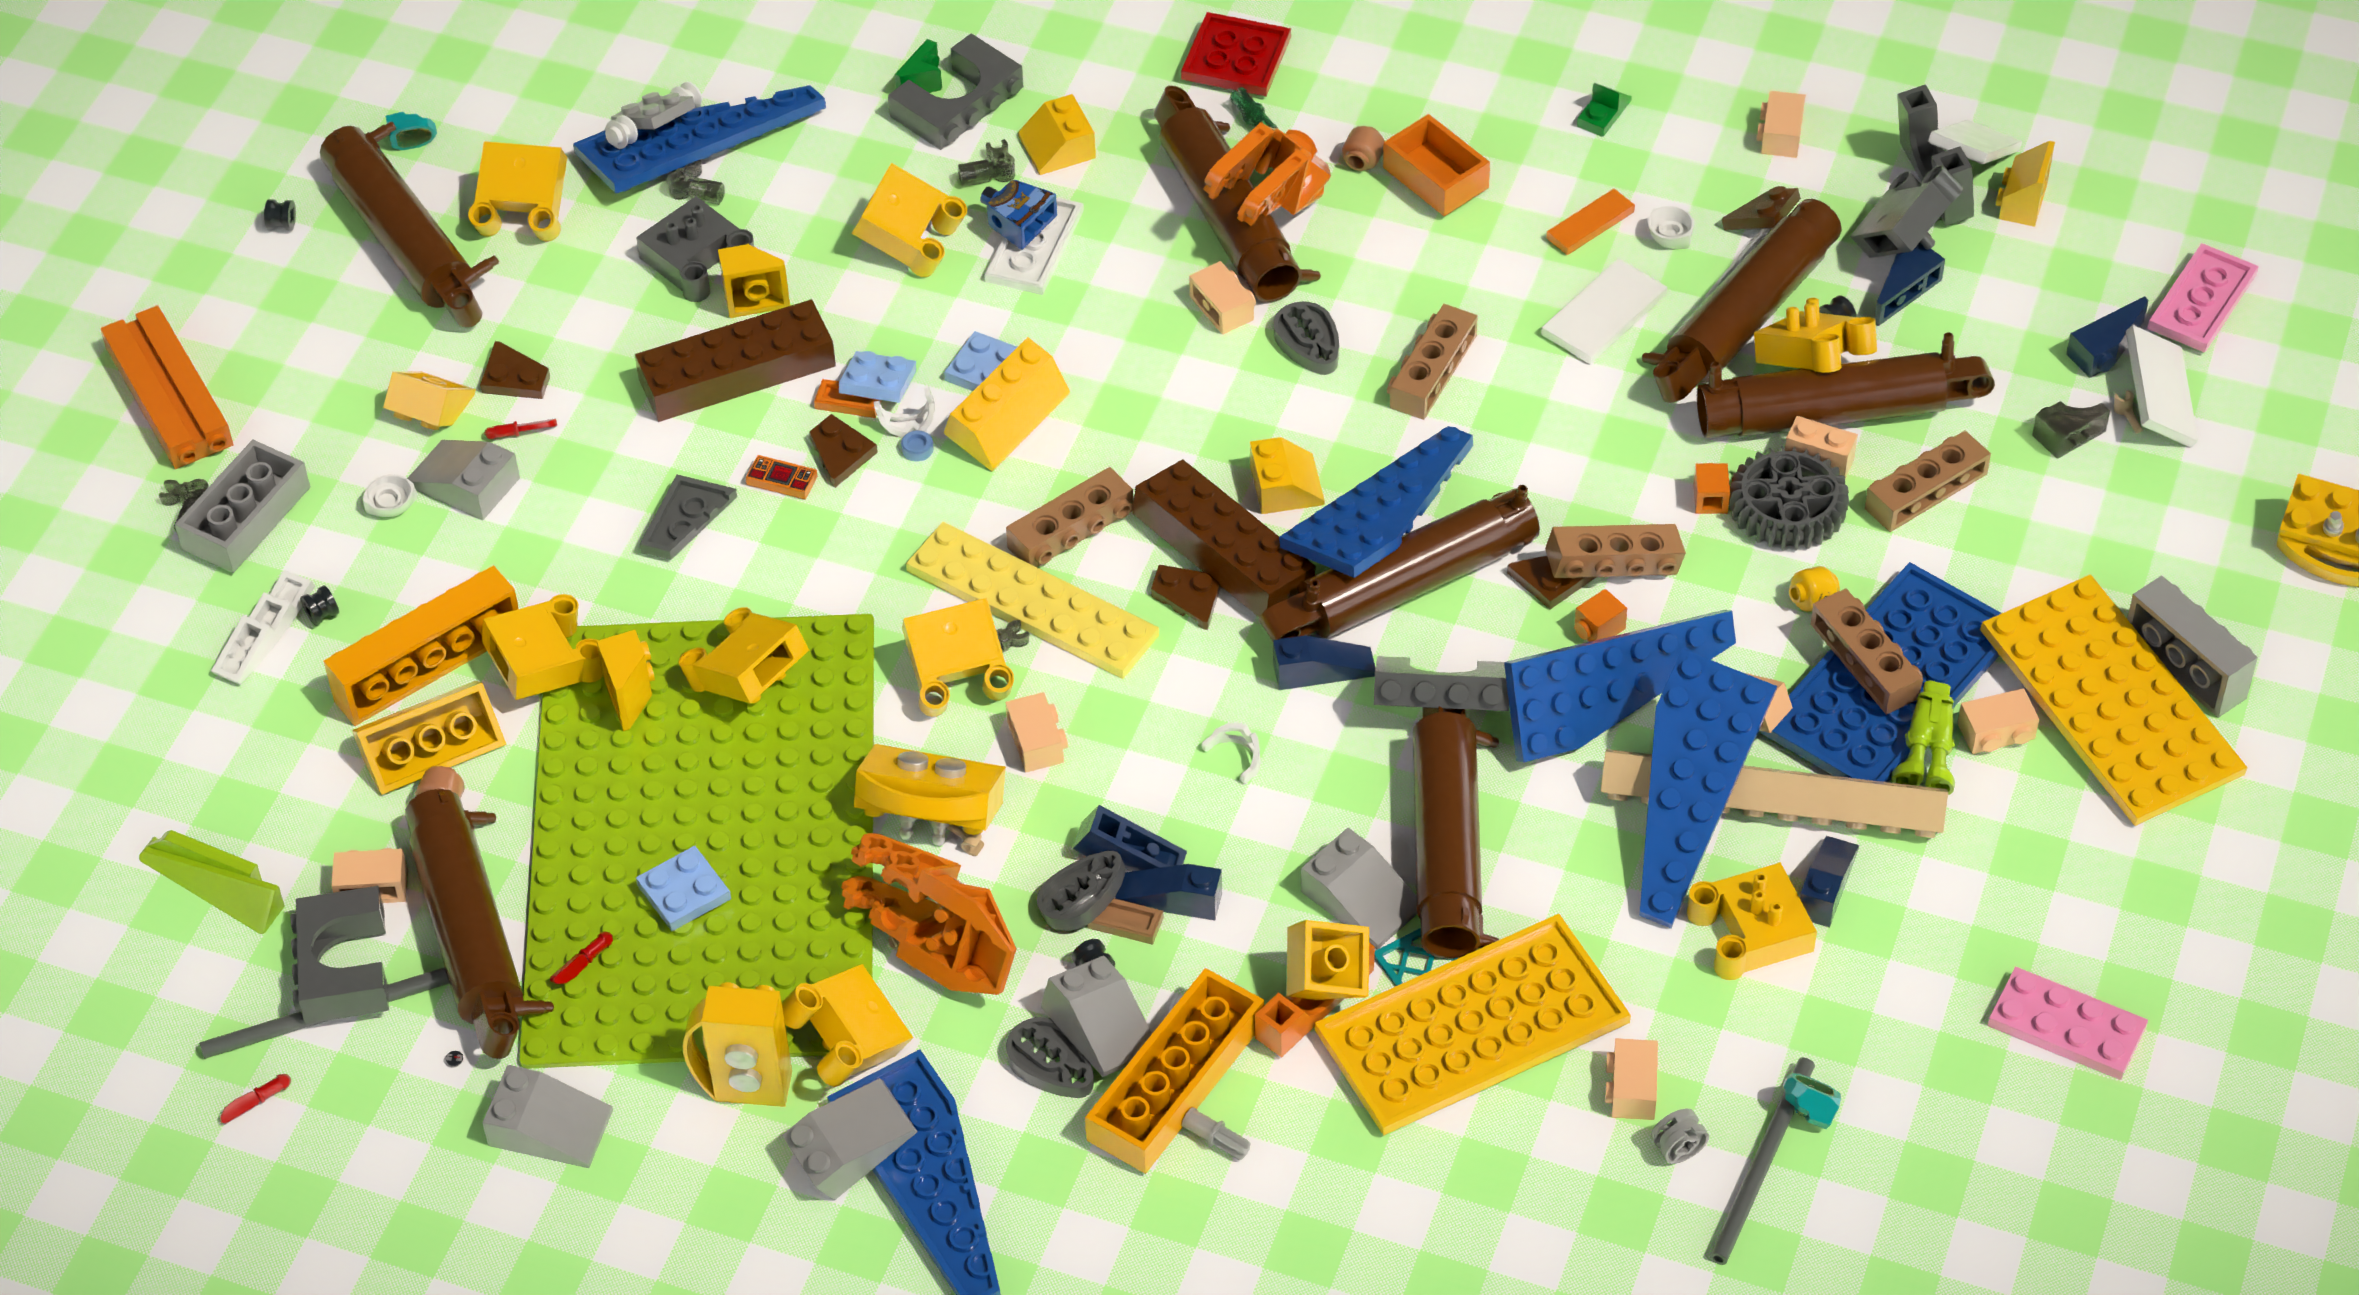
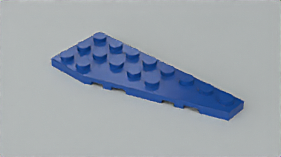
M811 85L775 92L773 98L757 99L756 96L745 98L744 104L730 106L728 101L694 108L654 130L637 129L638 137L636 142L627 144L623 149H618L611 145L606 138L605 131L573 143L574 153L617 194L628 191L632 187L646 181L655 180L659 176L673 170L682 169L685 165L700 159H706L722 150L733 148L737 144L751 138L760 137L773 129L787 126L795 120L811 116L815 112L825 109L826 102L825 98Z
M1447 426L1414 449L1400 456L1385 468L1380 469L1353 489L1336 498V500L1279 536L1280 548L1355 578L1398 549L1402 543L1403 534L1409 533L1412 530L1415 518L1423 515L1440 492V484L1443 481L1447 482L1449 480L1454 465H1460L1473 447V435L1456 427Z
M1721 610L1504 662L1516 761L1524 763L1580 749L1663 692L1682 649L1712 660L1734 645L1736 637L1733 611Z
M1685 649L1681 650L1656 706L1639 914L1641 917L1671 929L1777 691L1776 685Z
M921 1049L827 1096V1101L830 1103L879 1078L885 1082L918 1132L872 1169V1171L956 1295H1001L956 1101Z

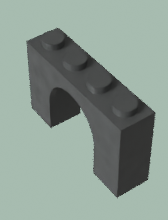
M972 33L950 48L952 70L977 86L971 93L959 98H940L930 94L912 81L907 80L888 95L890 117L940 150L949 143L954 142L961 134L975 126L982 118L996 110L1003 102L1016 95L1024 87L1022 65Z
M1924 84L1898 93L1900 144L1920 181L1922 182L1925 175L1933 168L1943 165L1963 187L1959 197L1940 216L1943 223L1947 226L1974 217L1972 166L1961 146L1944 151L1942 148L1928 142L1931 132L1938 129L1937 103L1927 85Z
M1377 656L1374 705L1438 708L1440 706L1449 709L1509 711L1504 662L1477 661V668L1475 670L1449 673L1416 669L1410 666V658Z
M379 886L296 898V913L290 914L293 934H297V938L291 939L293 957L297 959V964H292V975L294 984L298 985V989L293 990V1003L296 1011H302L305 1024L389 1011L388 982L382 962L344 968L329 967L319 962L328 949L340 942L386 934L385 909Z

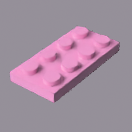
M2201 243L2150 318L2147 329L2205 353L2256 277L2259 266Z
M2015 966L1989 1017L1988 1026L2122 1080L2145 1032L2148 1019Z

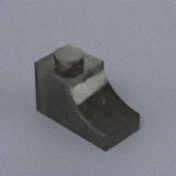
M2059 401L2050 407L2042 408L2036 414L2032 436L2053 456L2059 459L2105 433L2110 410L2103 403L2092 407L2077 408L2067 406L2062 401Z

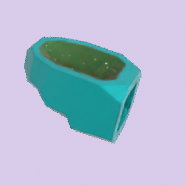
M402 111L385 116L387 123L393 122L396 126V130L389 135L393 149L409 150L420 148L430 143L437 135L435 123L431 119L423 118L416 113L405 114Z
M1797 1073L1788 1075L1783 1082L1785 1099L1794 1105L1796 1113L1804 1117L1808 1123L1827 1129L1839 1109L1841 1102L1840 1092L1808 1076Z

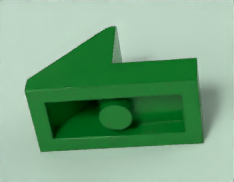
M926 39L895 73L896 89L907 80H910L929 93L942 90L941 70L938 68L940 58L938 56L937 42Z
M1594 82L1592 100L1578 117L1577 127L1604 137L1632 101V96Z

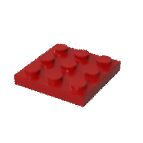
M1206 12L1181 70V80L1267 97L1290 42L1291 28Z

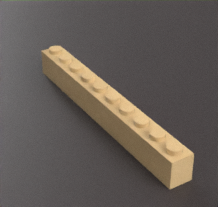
M1606 749L1601 792L1608 793L1607 799L1627 801L1628 796L1642 797L1641 803L1648 804L1652 754ZM1744 765L1723 813H1729L1730 808L1744 809L1743 815L1752 817H1764V812L1778 813L1777 819L1786 821H1798V816L1812 817L1811 823L1819 825H1832V820L1846 821V827L1865 830L1867 824L1879 825L1880 831L1886 833L1900 834L1901 828L1915 830L1914 835L1935 838L1936 832H1944L1948 791L1941 788Z

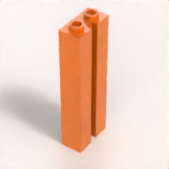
M159 305L136 313V320L125 323L124 319L100 328L106 350L174 469L234 446L228 423Z

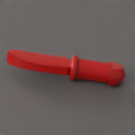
M555 418L517 424V421L509 424L487 427L484 434L488 439L514 435L518 437L519 432L557 426V420Z
M606 931L598 934L596 939L584 949H580L578 954L550 977V981L554 984H564L575 978L589 963L593 962V959L612 944L613 935Z
M278 1074L276 1078L258 1088L255 1087L253 1091L234 1099L224 1107L220 1115V1122L226 1124L255 1107L259 1102L264 1103L266 1099L279 1091L286 1090L291 1084V1077L288 1074Z

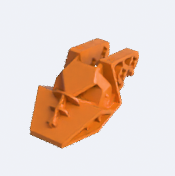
M1260 122L1210 169L1204 182L1206 185L1203 190L1213 200L1219 196L1223 187L1231 189L1238 179L1248 180L1254 169L1260 174H1265L1270 167L1275 169L1250 192L1237 213L1238 220L1241 222L1245 221L1252 226L1261 214L1266 217L1282 206L1292 215H1295L1321 198L1324 194V185L1329 181L1331 173L1328 164L1315 155L1318 150L1308 134L1300 130L1290 129L1284 134L1278 128H1271Z
M868 833L863 835L860 844L852 848V862L860 867L869 863L883 865L884 868L882 869L881 876L883 881L888 884L865 876L849 878L841 886L843 889L842 896L845 897L843 907L848 910L854 906L863 909L872 908L869 914V918H871L870 923L900 942L896 957L947 989L993 995L1001 994L1004 991L1017 949L990 889L967 885L957 880L961 865L881 834ZM896 881L907 888L909 892L893 887L890 884ZM926 897H929V898L933 899V900L936 901V902H933V901L928 900V899H925V898H926Z

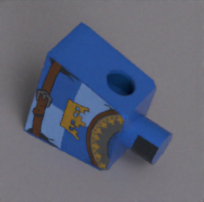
M1011 180L1000 191L988 186L983 190L980 197L981 203L987 205L989 226L1022 250L1057 216L1055 193L1018 180Z

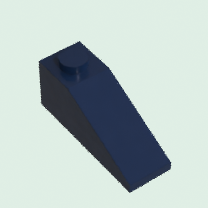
M1920 242L1913 251L1896 254L1877 300L1875 311L1876 325L1880 326L1941 282L1945 258L1932 249L1926 250Z
M2144 296L2071 332L2066 355L2089 378L2101 372L2109 371L2115 366L2128 346L2126 330L2132 325L2140 328L2143 324L2149 300Z
M1306 635L1273 640V667L1279 690L1375 677L1376 667L1371 647Z
M1098 805L1081 822L1072 848L1086 857L1104 851L1118 852L1126 870L1129 871L1181 865L1184 863L1187 850L1101 805Z
M1826 835L1810 866L1800 893V900L1812 923L1830 928L1858 853L1859 845Z
M1181 864L1126 872L1122 885L1115 895V899L1162 910L1165 913L1215 921L1222 897V869L1194 864Z

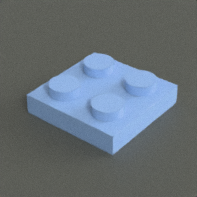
M974 331L944 372L945 381L974 391L1017 346Z
M856 351L839 381V393L900 403L916 373V361L908 360L902 356L890 357L877 355L871 351Z
M696 846L636 877L637 886L671 931L731 899L730 890Z

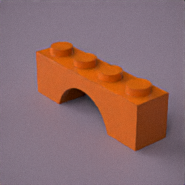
M1369 943L1370 975L1374 971L1375 946ZM1278 992L1255 1014V1039L1282 1058L1315 1027V1022L1326 1017L1344 999L1315 1000L1286 997Z

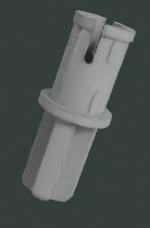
M1194 1107L1190 1108L1186 1113L1181 1126L1205 1139L1209 1147L1215 1145L1238 1160H1242L1248 1154L1251 1143L1225 1127L1224 1121L1216 1122Z

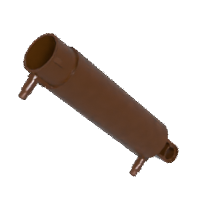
M1172 85L1165 87L1153 113L1161 127L1159 135L1161 145L1237 273L1246 280L1254 295L1260 301H1277L1292 293L1300 281H1318L1321 277L1319 271L1300 269L1291 254L1289 243L1271 214L1266 217L1263 214L1259 215L1252 226L1245 221L1241 222L1237 219V213L1244 200L1255 188L1250 179H1245L1244 181L1238 179L1231 189L1223 187L1217 198L1212 200L1208 197L1209 194L1203 190L1206 185L1204 181L1216 162L1231 150L1222 135V132H1229L1230 125L1222 121H1214L1205 109L1194 105L1190 96L1182 88Z
M393 122L383 124L366 134L359 127L343 126L334 130L321 144L319 152L321 161L332 174L333 182L420 298L428 306L434 308L445 307L461 327H472L479 323L483 312L470 287L479 280V277L499 264L498 258L493 255L472 268L380 149L377 142L396 130Z
M1804 199L1788 216L1783 217L1669 339L1665 353H1643V362L1657 365L1653 370V376L1664 402H1678L1684 399L1698 383L1709 382L1711 363L1719 362L1721 370H1723L1754 336V332L1758 331L1824 259L1826 251L1840 237L1842 231L1841 222L1830 206L1816 199Z
M1947 332L1943 335L1941 354L1930 352L1841 364V369L1834 372L1823 373L1810 369H1795L1722 380L1721 364L1713 362L1709 370V383L1698 385L1697 413L1704 438L1738 434L1739 437L1790 431L1796 416L1831 426L1941 412L1946 409L1947 402L1987 396L1994 389L1995 381L1984 358L1980 356L1955 358L1954 335Z
M1519 485L1516 489L1493 495L1489 500L1481 499L1404 534L1398 549L1355 578L1329 568L1301 581L1298 585L1297 595L1266 609L1260 615L1259 622L1272 642L1277 639L1309 636L1315 632L1322 638H1329L1507 556L1511 550L1523 544L1526 546L1539 536V520L1532 503L1527 497V486Z
M1440 706L1438 708L1422 707L1423 718L1416 722L1413 728L1417 914L1421 923L1422 948L1428 954L1435 957L1454 959L1476 951L1477 948H1483L1499 940L1497 937L1483 933L1477 744L1496 748L1499 745V739L1489 733L1476 730L1474 723L1466 717L1465 709H1449Z
M428 790L413 798L405 809V818L410 832V848L457 1012L462 1020L474 1024L483 1053L491 1058L502 1059L507 1057L512 1050L519 1030L518 1017L528 1014L552 1012L554 1004L551 1001H524L523 992L473 826L495 823L496 814L487 813L486 811L464 810L460 797L451 790Z

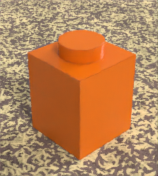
M1695 463L1693 482L1695 514H1728L1730 498L1728 463Z
M1605 588L1576 607L1574 629L1580 638L1589 642L1616 636L1626 629L1628 608Z

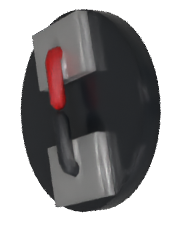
M451 1051L446 1055V1062L450 1066H458L463 1061V1054L460 1051Z

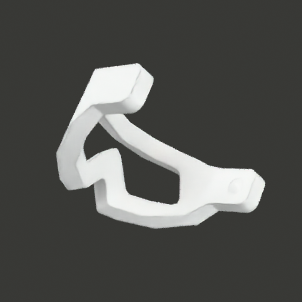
M930 387L924 388L927 399L925 405L912 413H891L882 408L880 401H875L874 408L881 426L891 434L899 437H904L907 433L916 430L925 432L931 425L935 412V402ZM928 411L927 417L921 424L914 421V419L923 416ZM890 420L909 421L904 428L890 424Z
M1226 723L1216 728L1212 735L1202 742L1201 746L1205 752H1208L1219 743L1227 742L1239 743L1249 748L1253 754V759L1250 767L1240 775V781L1246 784L1260 770L1261 758L1258 736L1255 732L1251 733L1246 724ZM1237 731L1243 736L1228 735L1225 732Z

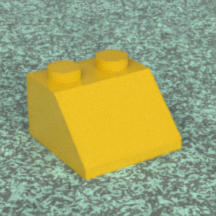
M1073 94L1044 102L1018 132V137L1040 175L1096 158L1095 132Z
M2047 141L2016 155L2012 168H2005L2002 185H2006V188H1999L1996 206L2001 207L1999 219L2033 227L2036 226L2048 185L2055 146L2054 141Z
M749 244L718 249L723 290L729 318L769 312L790 306L784 260Z
M392 371L383 408L394 411L393 416L398 419L412 421V418L421 420V426L432 430H439L440 426H452L474 397L476 389L423 371Z
M1282 437L1250 441V469L1261 514L1325 505L1313 453Z
M636 630L597 641L604 682L623 731L629 730L651 698L650 682L655 681L652 666L648 661L651 660V654L647 642H640Z
M1304 920L1287 927L1286 997L1326 1000L1366 998L1369 996V927Z

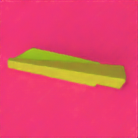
M169 830L160 839L155 836L152 837L139 855L140 862L259 934L266 933L285 907L279 886L262 881L257 864L176 831Z

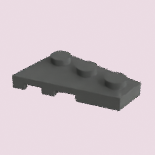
M677 474L640 543L641 553L670 560L673 559L737 498L736 488Z

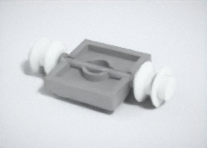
M684 82L680 87H674L670 94L660 96L658 92H652L642 96V101L622 106L621 112L611 116V121L606 124L605 135L608 142L618 149H623L627 144L636 142L638 137L637 129L654 130L694 108L701 107V91L693 83Z

